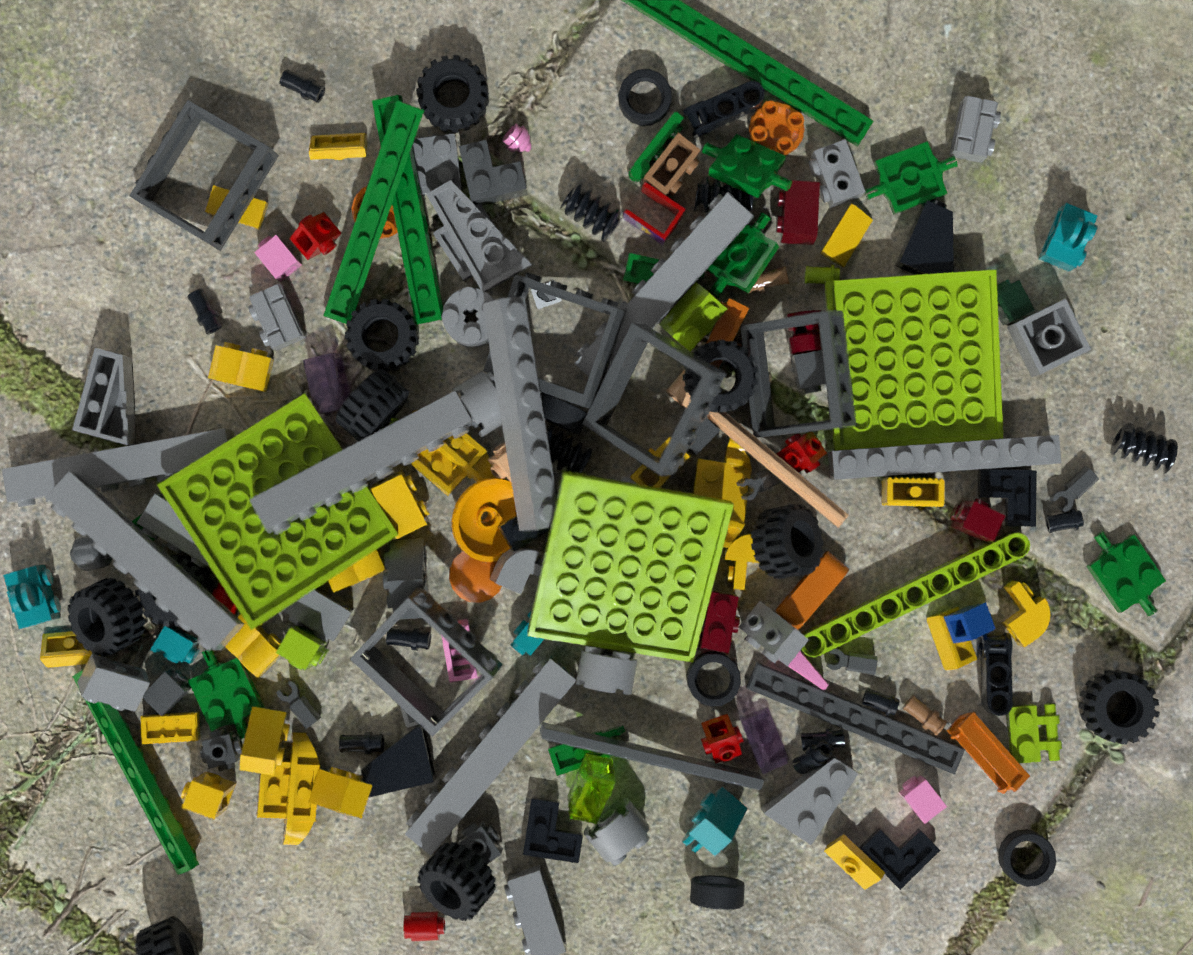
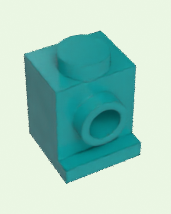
M532 610L527 615L529 618L531 616ZM523 620L513 633L517 637L510 645L521 655L528 653L531 656L544 639L528 636L529 622Z
M164 626L150 650L154 653L163 651V656L174 663L180 661L191 664L199 653V649L196 648L199 643L195 637L176 626Z

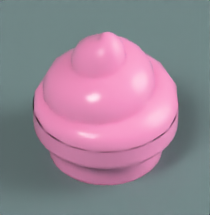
M514 124L502 139L506 144V148L511 152L531 151L530 135L527 128Z

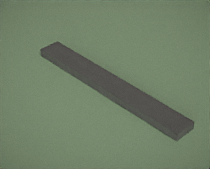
M756 662L746 686L747 689L954 775L965 751L959 745Z
M542 722L540 734L543 740L762 790L764 779L758 772L719 763L715 764V762L550 723Z

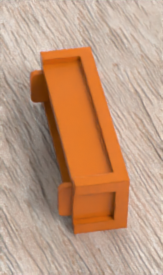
M730 298L726 303L721 301L720 303L727 310L716 322L706 343L717 340L733 341L749 308ZM714 360L709 364L719 369L723 360Z
M974 712L960 715L946 730L949 734H952L950 738L956 739L995 783L999 793L1005 794L1008 790L1016 792L1030 777Z

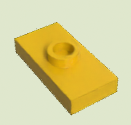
M367 133L312 135L309 145L310 160H343L345 158L366 157Z
M213 185L205 212L215 216L230 190ZM253 198L238 223L260 230L268 203Z
M199 711L166 713L162 716L160 714L140 716L142 744L201 740Z
M844 834L829 843L824 850L864 890L882 880L885 874L878 865Z

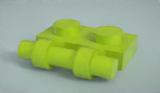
M1055 703L1044 704L1045 715H1037V705L1034 704L1013 706L1011 711L1006 714L1009 752L1018 763L1041 762L1040 750H1048L1049 761L1060 760L1059 750L1062 749V741L1058 739L1057 724H1060L1059 714H1056ZM1038 725H1046L1047 740H1039Z

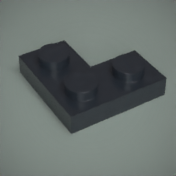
M979 469L978 498H1005V526L1036 527L1037 470Z
M532 797L523 855L579 863L583 833L555 829L560 801Z
M880 828L859 847L885 872V875L900 890L940 851L919 828L899 848Z

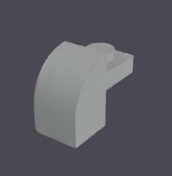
M522 546L516 551L509 549L498 559L490 580L521 594L530 573L540 577L543 559L538 557V551L530 547Z

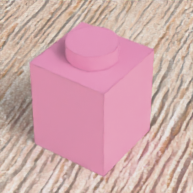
M277 235L273 238L268 236L258 244L259 249L254 252L279 282L285 280L302 266L300 261Z
M921 775L918 778L913 776L902 785L903 789L899 792L924 824L947 807L928 781Z

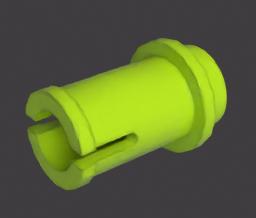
M831 265V268L806 266L805 284H825L824 281H835L840 278V268H835L834 265Z

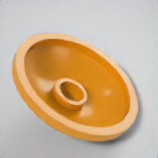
M500 478L483 479L472 484L459 497L452 514V532L460 549L470 557L479 561L494 562L498 561L502 554L510 549L498 526L517 515L512 482ZM487 511V517L482 520V514Z

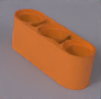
M826 551L823 557H820V564L818 567H815V571L804 575L780 603L775 613L797 630L800 629L846 576L849 568L831 552Z

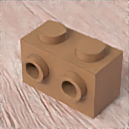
M678 133L644 176L642 184L647 182L664 195L674 197L683 185L679 181L685 173L691 175L700 163L696 158L701 150Z

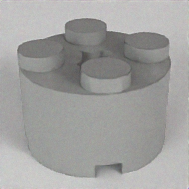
M466 287L453 293L446 301L442 313L443 324L448 334L458 344L465 347H478L489 343L483 303L494 301V299L487 292H482L481 289ZM477 312L476 317L478 321L476 323L470 321L467 324L468 319L466 315Z
M481 371L452 389L456 393H460L461 402L472 420V426L474 428L480 426L482 429L478 433L481 437L502 425L495 378L491 372L485 374Z
M586 646L585 650L581 651L576 685L584 684L585 688L615 693L616 689L624 690L623 694H632L638 661L634 658L635 653L624 651L608 653V649Z
M624 798L623 804L617 800L604 808L593 818L596 824L591 829L587 825L584 830V835L605 862H611L613 866H616L626 858V854L634 847L639 849L648 842L649 836L647 833L650 825L629 798Z

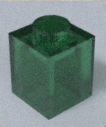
M1009 279L997 284L998 317L1002 325H1006L1035 310L1020 280L1011 284Z

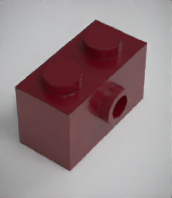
M792 180V185L788 191L779 189L777 206L782 207V216H777L776 233H781L780 243L814 245L818 236L820 182Z
M975 498L974 501H962L960 505L956 504L950 515V519L953 520L950 527L980 541L994 542L1006 515L991 509L990 504Z
M716 591L711 592L700 636L699 646L701 648L729 653L732 634L738 633L740 617L736 616L739 600L737 595Z

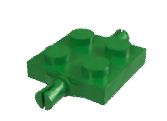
M738 134L723 148H718L708 142L703 147V154L716 159L709 167L708 176L756 198H759L762 192L772 185L788 191L792 185V180L778 175L779 170L785 163V155Z
M927 141L876 160L874 166L879 176V184L867 189L865 188L866 198L870 200L883 194L889 202L893 215L922 205L927 200L931 201L946 196L948 193L943 182V172L958 167L957 161H955L956 158L952 156L938 161Z
M760 213L753 226L746 225L707 268V272L717 277V280L708 291L712 296L719 298L726 285L736 286L747 293L751 291L779 249L776 241L762 233L771 220L769 216Z
M1104 531L1099 532L1093 538L1103 551L1097 559L1086 567L1118 613H1122L1133 604L1139 603L1147 616L1156 613L1158 609L1154 606L1149 596L1154 589L1166 582V580L1135 534L1129 535L1119 543L1112 544Z
M213 649L203 651L201 654L208 668L201 675L188 681L208 726L212 732L222 726L234 724L241 739H244L248 727L245 719L251 714L252 707H264L250 674L238 658L229 662L219 663Z

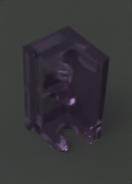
M329 353L304 359L303 363L314 408L319 415L338 412L350 395L342 354Z
M768 707L739 718L762 774H766L788 763V755Z

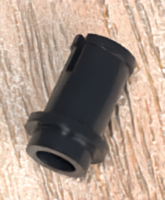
M1070 509V512L1045 516L1046 527L1049 533L1072 528L1074 531H1077L1079 527L1084 526L1080 510Z
M867 687L861 704L885 712L886 716H889V714H896L900 699L895 698L894 694L889 696Z

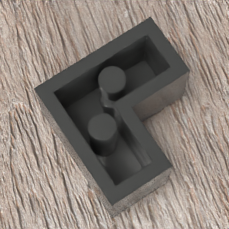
M487 140L459 146L471 202L474 205L479 203L486 205L528 195L520 161L493 167Z
M424 538L391 540L390 550L385 552L384 555L385 568H388V572L383 573L384 589H389L387 592V607L392 608L394 613L418 586L428 592L426 580L427 554ZM410 608L400 619L422 617L413 608Z

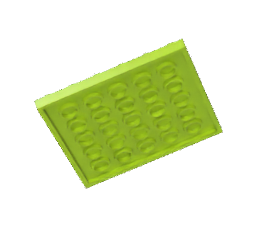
M996 269L824 281L826 311H843L856 418V426L832 429L833 450L1003 439Z
M305 393L157 485L251 630L398 536L397 531L367 487L355 493L350 490L342 494L343 499L332 506L327 507L325 503L316 508L317 513L305 520H301L300 517L290 522V528L279 534H275L274 531L271 533L266 531L250 499L342 451V448Z
M563 471L528 625V636L693 663L734 504L732 501Z

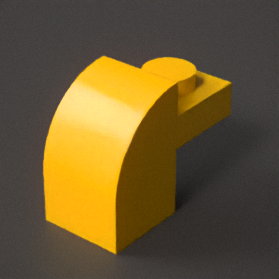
M751 534L738 536L730 547L724 551L723 559L734 561L733 566H728L727 582L731 583L732 589L745 590L747 562L759 563L754 558L755 552L751 546V543H753Z
M1012 580L1004 588L1020 610L1004 620L1002 624L1011 634L1016 644L1025 648L1046 631L1050 622V607L1045 598L1037 597L1032 600L1034 594L1026 583L1023 582L1021 584L1019 581Z

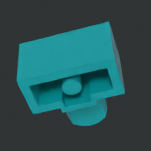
M1068 203L1059 207L1038 259L1068 272L1077 268V266L1080 267L1087 255V251L1084 248L1087 242L1093 239L1097 231L1098 225H1095L1098 215Z
M45 564L31 566L3 575L12 613L15 614L19 629L61 618L59 614L61 612V604L58 597L54 596L51 586L53 585V576L51 571L46 569Z
M721 787L714 794L709 792L700 803L702 808L696 812L691 820L694 825L686 833L682 843L688 846L694 841L690 848L694 853L705 847L716 856L733 840L748 809L724 787Z

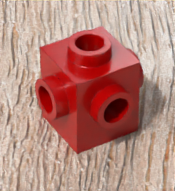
M322 212L314 217L310 214L299 222L296 231L290 237V240L303 256L309 260L321 253L323 255L330 253L337 246L335 241L342 232L326 213Z
M812 431L802 436L800 433L792 435L785 440L787 446L776 453L798 473L805 470L807 474L821 464L818 460L827 454L820 440Z
M728 713L701 723L705 738L701 739L706 755L712 753L715 764L729 761L734 757L742 755L739 743L744 741L739 727L732 726Z

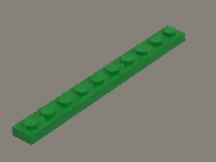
M621 0L750 81L758 82L766 91L857 147L874 122L869 117L680 0Z

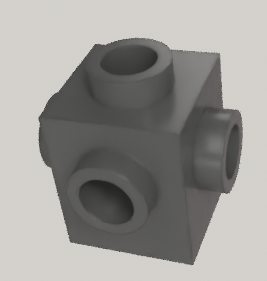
M226 728L209 732L210 737L203 740L200 747L202 761L207 763L209 769L218 767V771L234 768V762L240 760L243 747L242 739L238 736L237 730L226 732ZM218 747L223 749V755L221 757L219 754Z
M484 821L479 825H476L474 822L461 831L463 836L458 842L459 845L462 844L467 846L468 849L475 851L477 855L486 861V864H489L502 854L503 848L498 843L500 837L492 825L487 827ZM476 842H481L483 845H477Z

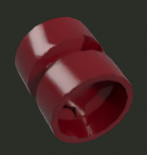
M822 310L793 312L786 314V318L822 312ZM819 323L787 329L792 332V336L788 338L790 354H804L822 350Z

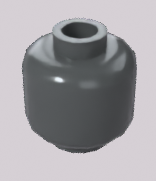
M87 534L86 536L81 535L77 537L73 542L70 551L72 561L83 571H92L110 565L113 558L108 553L103 555L92 545L94 540Z

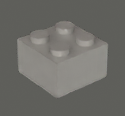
M1067 299L1059 301L1007 327L1031 377L1047 372L1091 350Z

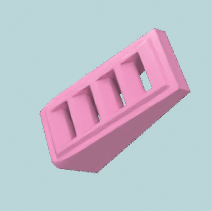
M468 619L457 620L470 632ZM442 637L450 683L478 678L476 668L465 657L452 659V656L460 655V653L454 647L450 648V643ZM470 665L469 669L454 671L453 668L455 666Z
M800 651L788 667L822 690L826 689L828 686L826 680Z

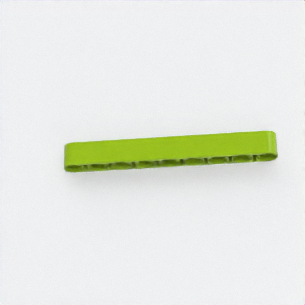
M1010 532L995 538L994 542L989 541L804 631L802 634L806 638L816 636L819 644L813 651H807L804 645L801 652L809 657H818L1024 557L1030 550V541L1022 533ZM1014 537L1020 544L1018 551L1015 553L1009 549V542ZM987 550H991L995 556L993 563L990 565L985 564L983 560V555ZM962 562H966L969 565V573L962 578L958 574V567ZM940 574L944 578V585L941 589L936 590L933 587L932 580L936 575ZM915 586L919 590V597L916 601L910 602L907 598V591ZM886 599H891L894 603V609L890 614H884L881 609V605ZM866 611L869 616L868 623L865 626H858L856 623L857 614ZM839 623L843 626L844 633L840 638L834 639L830 634V630L833 625Z

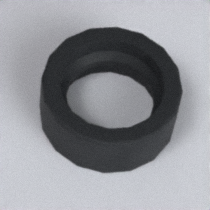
M639 69L630 73L623 80L619 90V107L624 117L631 123L639 126H651L660 122L669 111L672 101L671 87L667 79L659 72L651 69ZM639 82L653 83L661 92L662 100L660 106L649 114L636 112L629 103L630 90Z
M540 392L544 420L575 434H580L584 426L582 423L587 413L559 398Z
M716 651L705 652L697 656L694 662L689 665L686 674L687 685L693 697L700 703L711 707L722 706L730 702L738 693L741 685L740 671L736 663L727 655ZM707 663H720L727 668L730 674L728 688L719 695L705 694L697 684L698 672Z
M1028 829L1016 830L1008 834L1001 842L998 851L999 864L1003 872L1017 884L1026 887L1038 886L1046 882L1054 873L1056 866L1055 850L1051 843L1038 832ZM1025 841L1036 843L1043 852L1042 865L1031 874L1019 873L1011 863L1012 850L1019 843Z
M695 876L691 879L690 902L696 906L709 909H739L744 906L745 884L739 879L725 876Z

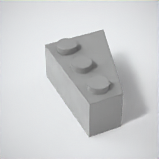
M98 348L94 349L73 431L126 445H136L132 359L130 357Z
M832 755L825 764L808 770L792 785L787 786L778 796L760 808L766 816L812 845L858 773L852 767Z

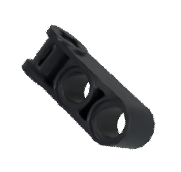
M749 81L684 109L683 114L688 116L694 130L692 133L693 137L697 138L708 134L720 126L755 112L762 106L765 94L764 88L758 82ZM753 91L757 93L759 99L751 103L745 100L744 94ZM727 102L732 105L733 110L728 114H723L718 110V106L721 103Z
M1004 633L999 636H987V634L979 637L978 643L981 669V703L987 712L997 716H1004L1013 707L1012 637L1010 633ZM999 666L1002 675L999 680L993 681L990 675L991 670ZM1000 695L1003 700L1002 705L994 710L991 701L994 696Z

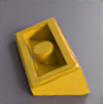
M851 203L820 254L844 268L873 219Z
M959 607L932 615L926 619L945 670L959 669L978 660L972 642L953 643L944 616L959 610Z
M72 631L44 633L42 635L40 660L45 667L87 664L92 655L91 650L87 651L83 644L79 643L75 633Z

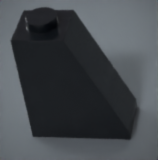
M927 200L921 205L897 259L896 267L914 275L954 272L953 211L946 209V204L938 200H931V202Z
M418 724L361 769L362 782L372 785L369 797L433 783L436 780L426 730Z

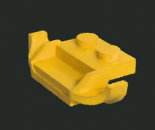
M467 433L456 439L451 436L443 440V446L432 452H429L428 449L417 454L419 458L416 461L410 463L447 496L455 490L466 476L470 480L473 478L476 482L487 478H496L491 472L492 466L488 462L487 450Z
M730 437L725 451L724 463L704 459L697 460L692 493L732 501L734 504L723 545L726 548L730 547L745 525L747 500H743L741 496L748 492V486H737V482L742 478L750 479L752 472L750 459L746 451Z
M292 732L290 760H283L282 765H276L274 776L260 773L256 816L257 818L284 819L285 833L282 845H299L308 835L313 823L316 821L317 805L308 801L318 770L320 769L317 753L306 733Z

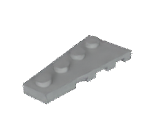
M451 180L426 194L482 292H487L515 276V274L532 266Z

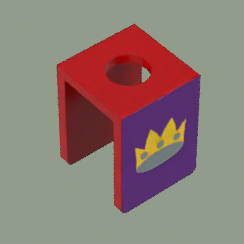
M644 182L641 192L676 215V217L664 234L628 209L624 211L623 219L661 245H664L683 218L686 209L647 182Z

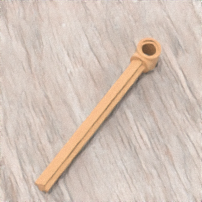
M683 370L666 392L686 409L691 396L684 389L686 385L685 381H683V374H685V370ZM726 412L709 413L707 418L837 528L848 518L849 514Z

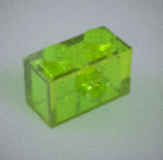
M585 754L567 795L570 819L597 824L616 783L613 759Z

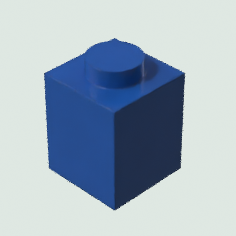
M986 602L966 606L944 616L953 643L971 641L996 629Z

